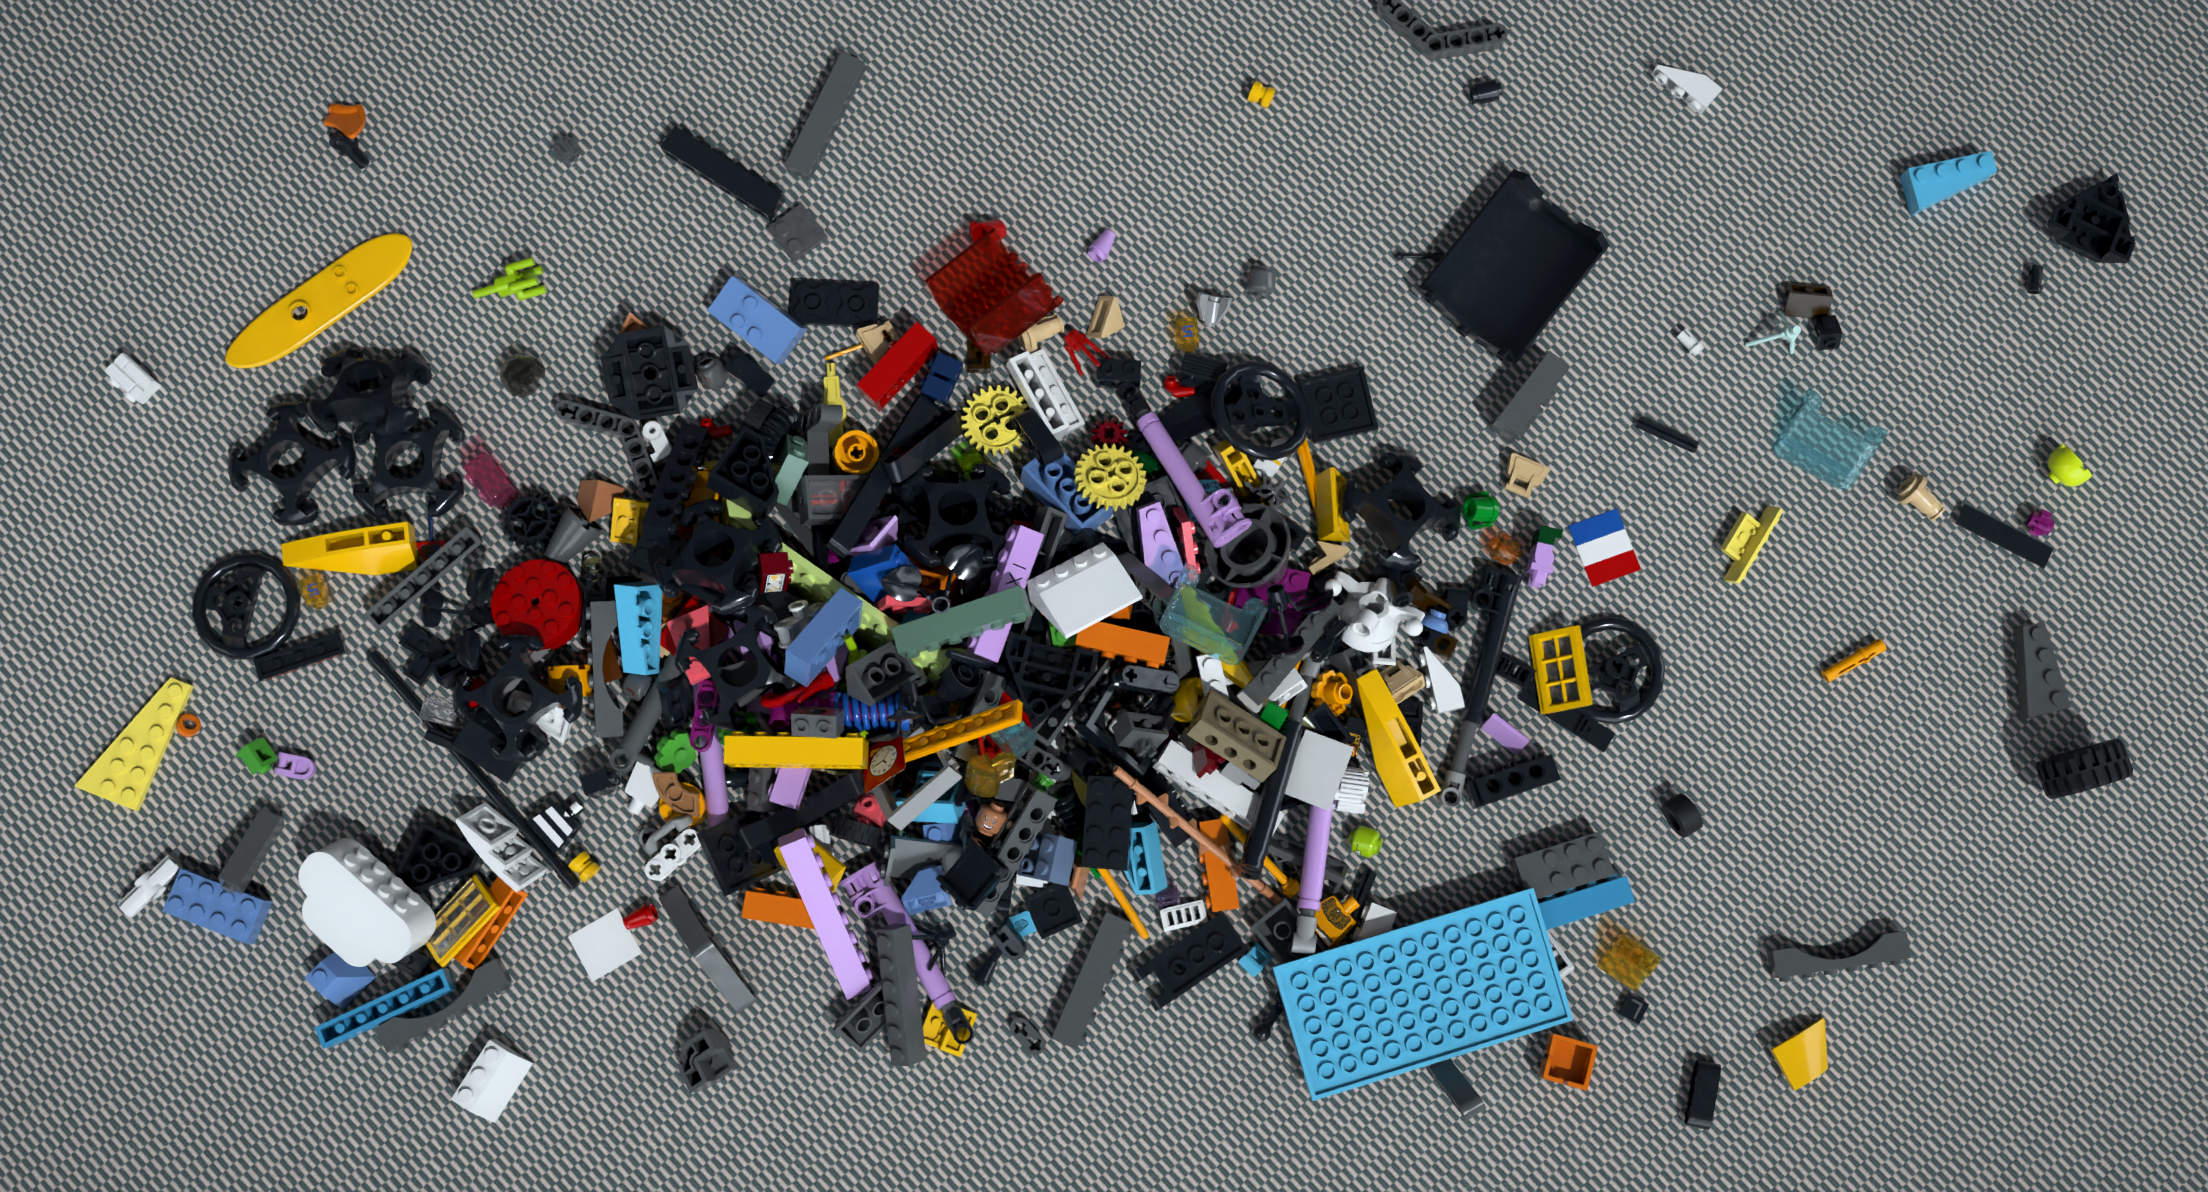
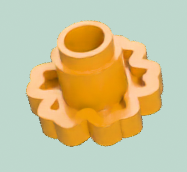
M1333 670L1318 674V682L1312 683L1311 697L1316 699L1314 707L1317 708L1326 702L1338 715L1344 713L1345 705L1351 702L1353 695L1348 679L1344 677L1343 673H1335Z

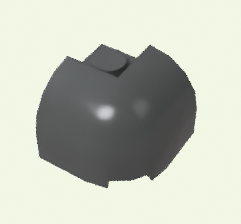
M704 1029L689 1039L682 1046L680 1064H677L690 1093L705 1090L726 1079L725 1076L739 1068L729 1050L732 1048L731 1043L717 1029Z

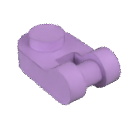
M278 752L277 758L279 761L277 768H274L273 774L308 780L314 776L316 765L309 758ZM288 761L292 762L290 770H286Z

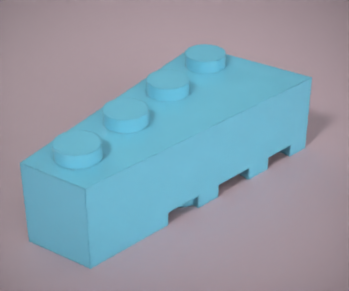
M640 581L614 584L623 672L640 675L659 673L663 592L658 583Z

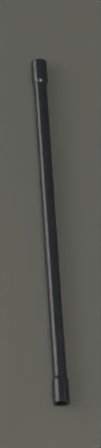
M378 651L371 653L366 660L385 678L428 728L431 727L448 734L395 674ZM447 749L510 822L519 828L518 831L554 870L564 885L570 891L575 889L581 883L579 879L558 859L477 765L464 755Z

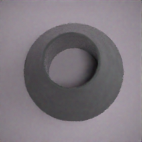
M1245 504L1241 508V512L1245 518H1249L1252 521L1251 526L1236 538L1218 548L1213 546L1207 536L1204 554L1209 570L1222 583L1240 588H1269L1277 584L1287 571L1291 543L1290 530L1284 518L1275 509L1263 504ZM1267 546L1264 554L1257 561L1245 565L1247 558L1253 551Z

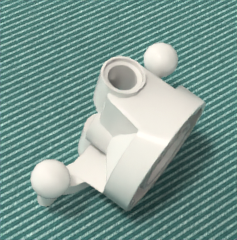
M1338 571L1334 579H1329L1324 586L1325 592L1333 588V596H1337L1341 592L1342 586L1349 592L1343 605H1340L1343 610L1336 617L1335 624L1340 619L1348 623L1342 639L1343 642L1353 649L1363 652H1378L1386 649L1393 642L1401 619H1410L1406 623L1405 630L1410 636H1418L1423 631L1422 620L1425 613L1410 606L1403 608L1393 606L1391 582L1387 578H1379L1376 583H1358L1351 576Z

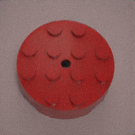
M545 559L525 561L506 572L496 585L491 600L493 620L503 634L530 633L538 635L545 644L541 650L550 648L554 650L569 642L580 630L584 591L573 575L562 565Z

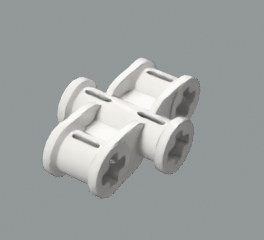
M806 600L791 603L788 607L789 611H792L793 616L774 624V629L778 632L780 639L778 643L779 648H788L810 623L816 610L822 609L827 602H818L810 606Z
M687 829L678 835L671 844L663 846L661 852L646 864V876L649 879L661 881L670 875L677 866L683 865L687 858L701 847L696 835L699 832ZM689 835L696 836L694 838V845L690 843L687 844V842L689 841ZM654 866H661L659 869L660 875L653 874L655 871Z

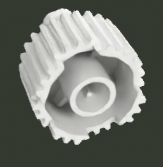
M1346 767L1334 798L1333 809L1364 814L1366 805L1364 801L1366 800L1369 785V770Z

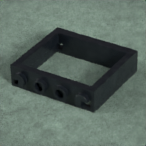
M1117 657L1114 662L1110 663V669L1107 674L1100 679L1096 692L1089 697V703L1085 710L1078 715L1080 718L1074 729L1129 775L1139 777L1145 774L1155 755L1148 757L1146 751L1142 756H1138L1136 752L1134 758H1132L1094 725L1116 688L1111 680L1113 671L1128 665L1142 667L1138 662L1136 664L1123 661L1124 657ZM1172 716L1167 725L1168 733L1176 721Z

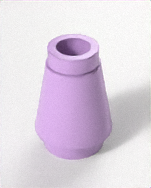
M1105 229L1088 247V256L1099 263L1106 260L1116 237L1115 234Z

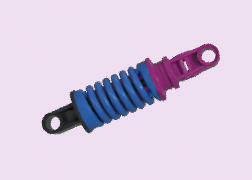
M899 690L895 692V701H893L892 693L874 705L868 706L853 697L850 699V695L847 692H844L842 695V693L831 691L829 699L822 700L820 697H816L815 699L804 700L801 704L795 701L781 707L769 708V726L776 730L791 729V713L797 707L803 705L844 708V731L842 733H853L855 730L861 733L864 729L866 732H871L872 730L880 732L881 729L888 732L890 728L894 731L897 728V722L886 721V718L894 714L898 709L900 693ZM938 694L923 696V701L932 717L939 719L950 717V702L943 700ZM917 702L918 707L911 708V711L924 713L919 702ZM926 716L917 719H907L902 721L901 731L914 732L916 724H930Z

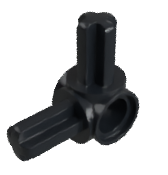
M341 131L330 133L331 139L329 143L337 153L344 157L349 156L359 169H364L368 166L370 161L358 148L359 140L356 137L350 139Z

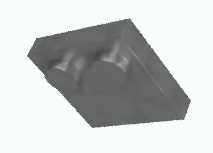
M802 203L767 228L793 264L828 239L826 233Z

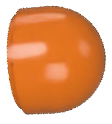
M193 714L182 715L176 723L177 732L184 737L194 736L201 727L199 718ZM192 720L195 723V728L186 729L183 726V722Z

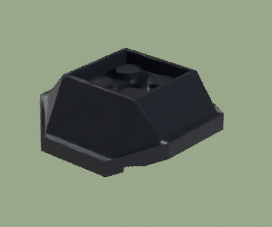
M666 326L621 332L601 358L609 403L635 420L680 414L698 389L690 344ZM647 367L655 368L657 371L656 378H649L646 375Z

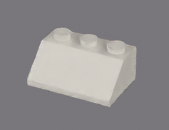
M490 1039L451 1100L469 1112L495 1123L532 1067L533 1062L497 1039Z

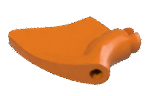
M332 103L328 107L330 115L324 120L325 126L336 128L348 138L354 139L363 130L366 124V115L361 104L343 105Z

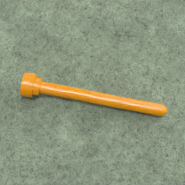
M1221 814V822L1244 845L1247 835L1232 819ZM1266 855L1264 866L1282 884L1283 893L1288 898H1292L1299 892L1300 883L1296 879L1288 878Z
M1097 868L1140 937L1147 939L1149 937L1147 929L1109 870Z

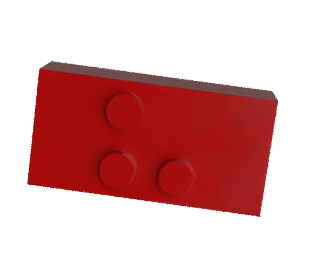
M917 321L898 341L894 340L887 348L888 352L856 385L860 395L878 412L893 399L939 350L936 338Z

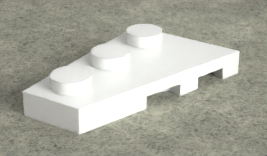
M515 690L510 695L507 710L514 714L523 709L527 711L531 706L533 695ZM559 705L542 716L536 722V726L564 743L569 736L572 723H568L563 717V710L566 707Z

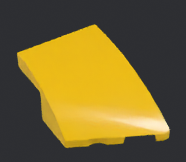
M1820 1018L1805 1026L1803 1030L1770 1049L1793 1091L1808 1084L1828 1069L1824 1018Z

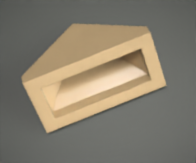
M1099 296L1086 335L1089 338H1105L1125 327L1118 299L1115 296Z

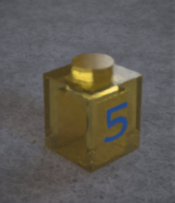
M1197 317L1175 319L1177 350L1182 349V352L1195 351V348H1199Z
M317 573L298 581L306 606L319 610L326 608L328 603L334 601L326 576Z

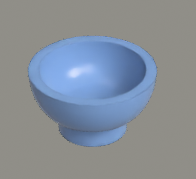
M1430 608L1429 612L1425 613L1422 624L1439 632L1448 633V623L1445 620L1447 614Z

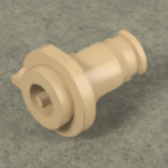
M1056 313L1032 322L1023 317L1018 319V326L1015 327V332L1022 348L1028 352H1033L1037 350L1038 342L1051 338L1059 332L1064 333V325Z
M1915 471L1899 486L1897 501L1901 505H1906L1910 502L1920 512L1926 514L1930 518L1929 520L1934 521L1945 511L1943 507L1945 504L1940 503L1935 495L1925 487L1928 481L1927 478Z

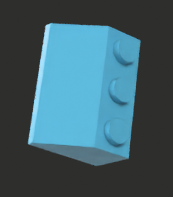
M924 771L918 789L939 771ZM961 779L913 821L958 824L965 809V802H963V806H955ZM900 790L893 791L892 796L897 805L900 806L906 800V794Z

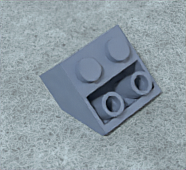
M1038 833L1030 850L1021 861L1018 875L1068 886L1078 841L1061 836Z

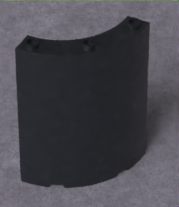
M1515 169L1511 171L1418 288L1423 293L1422 298L1427 303L1433 305L1448 321L1457 327L1456 331L1461 336H1468L1480 346L1495 354L1500 361L1504 363L1508 361L1516 365L1610 245L1601 231L1593 229L1580 221L1575 224L1566 218L1568 213L1554 202L1549 204L1542 197L1543 191L1536 185L1529 174Z

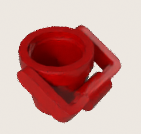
M1000 219L978 223L974 220L969 225V234L975 246L983 250L990 258L996 255V243L1004 239L1007 234L1004 223Z

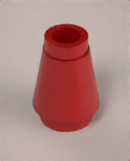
M645 903L623 917V924L627 930L652 925L659 919L658 912L652 903Z

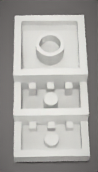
M486 802L456 819V824L482 860L515 892L520 891L545 874L547 868L530 855L533 848L516 836L519 828Z

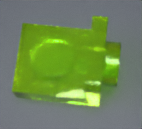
M975 448L956 458L966 477L970 476V473L974 471V464L983 462Z

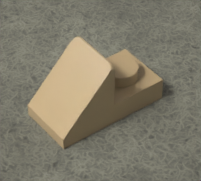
M1317 541L1315 545L1324 558L1321 559L1318 556L1309 563L1310 567L1307 572L1310 573L1311 578L1318 575L1348 555L1350 552L1349 548Z

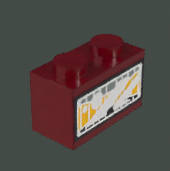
M787 552L760 554L757 568L759 593L787 591L788 583H791V574L793 573V561L788 560Z

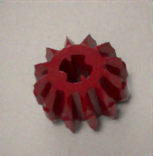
M1103 417L1104 424L1096 421L1095 425L1097 428L1091 429V433L1094 434L1091 437V442H1097L1095 445H1098L1099 448L1106 443L1110 449L1113 444L1116 445L1117 449H1120L1122 447L1121 443L1127 442V438L1124 437L1127 434V429H1121L1123 427L1122 421L1115 424V417H1112L1111 422H1108L1107 417ZM1108 432L1110 434L1112 432L1113 439H1110V437L1106 439L1105 433Z

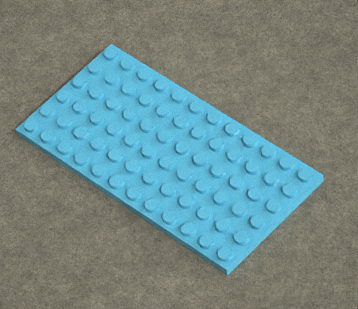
M1532 887L1272 966L1312 1101L1573 1020L1536 894Z

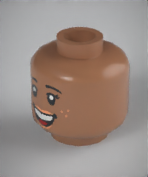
M997 801L982 804L975 818L978 831L987 836L997 834L1008 815L1004 810L1005 806Z

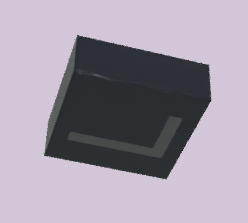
M1627 993L1617 1014L1639 1025L1649 1004Z

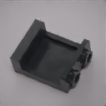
M970 837L965 843L968 847L967 850L945 875H939L936 878L941 883L940 888L945 893L951 894L956 899V905L962 910H976L1010 870L981 839Z

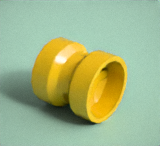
M1255 81L1247 101L1260 103L1261 107L1268 109L1276 89L1272 87L1266 88L1261 82Z
M586 851L575 857L568 866L572 871L579 874V878L583 883L590 880L601 868L596 862L590 860V855Z

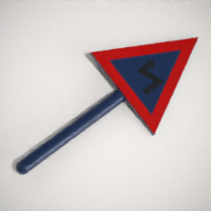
M431 500L427 501V509L428 505H431ZM429 515V542L416 543L424 561L429 559L447 543V540H433V518Z

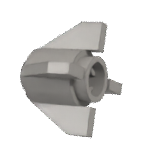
M1199 292L1196 303L1199 320L1203 321L1202 325L1215 327L1216 324H1220L1222 318L1230 309L1232 298Z

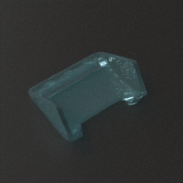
M1809 388L1797 399L1773 445L1774 453L1781 459L1839 490H1847L1853 486L1882 443L1888 430L1880 426H1871L1865 431L1863 436L1818 413L1822 405V398L1817 392Z
M1186 563L1160 619L1161 630L1165 634L1226 664L1236 665L1240 663L1268 611L1267 602L1259 598H1250L1245 602L1241 610L1196 588L1199 581V572L1194 566Z

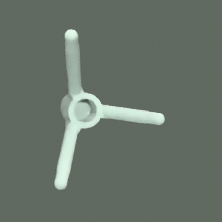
M1778 311L1780 318L1785 324L1780 333L1746 342L1745 346L1748 347L1782 338L1790 341L1789 350L1790 354H1793L1795 339L1801 332V328L1792 325L1784 313Z

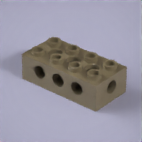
M1212 689L1197 704L1186 734L1261 782L1277 768L1287 738Z

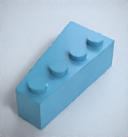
M1992 151L1908 168L1900 176L1910 216L1912 217L1943 200H1947L1962 191L1988 180L1997 172Z

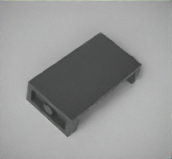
M890 836L889 844H885L883 858H886V861L881 863L880 877H883V886L888 887L890 877L914 879L919 871L924 870L925 867L930 865L942 866L944 874H946L964 853L963 844Z

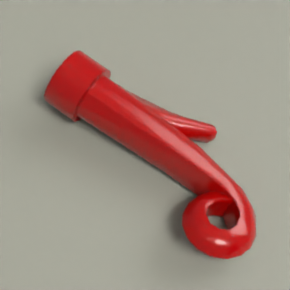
M828 671L819 673L808 687L800 685L780 696L776 693H768L761 698L760 703L766 708L781 707L795 701L801 704L812 694L834 687V680Z

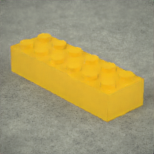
M731 732V736H725L724 764L730 767L868 769L869 742H866V739L857 733H847L846 737L820 738L795 737L788 732H778L777 736H772L767 732H754V736H749L745 732Z

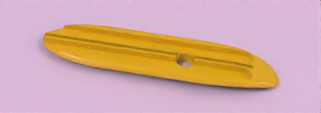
M400 233L385 234L370 239L344 254L255 318L230 345L225 355L226 363L232 367L243 369L260 367L285 357L309 342L383 290L402 272L412 252V241L410 238ZM305 306L307 308L306 317L302 320H296L294 316L295 309Z

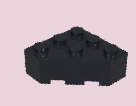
M744 426L710 471L707 481V488L757 517L759 515L769 516L777 504L779 495L778 485L774 479V471L770 457L767 454L764 437Z
M1153 761L1143 776L1135 777L1140 784L1155 796L1159 797L1164 793L1168 794V806L1187 822L1193 819L1189 812H1184L1187 807L1180 798L1176 799L1178 793L1171 783L1167 785L1168 780L1160 772L1157 773V770L1152 767L1154 765ZM1148 801L1143 803L1174 848L1191 838L1179 826L1174 829L1170 828L1169 818Z
M421 822L395 875L402 879L404 884L413 892L420 894L478 873L484 861L469 842L434 825Z

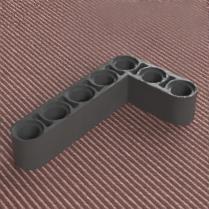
M818 403L803 415L801 438L807 442L809 463L802 477L805 475H829V432L840 425L842 421L843 410L841 405Z

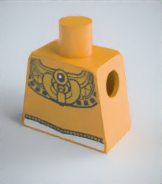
M1352 895L1342 903L1337 897L1331 896L1321 902L1320 911L1315 913V918L1318 919L1315 931L1330 949L1337 947L1357 923L1351 913L1360 904Z

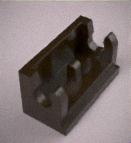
M970 326V329H968L967 373L991 374L992 326Z

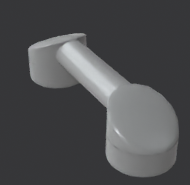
M679 815L671 818L648 838L645 844L646 853L649 856L653 855L664 846L660 841L661 838L674 828L681 832L694 822L689 815Z

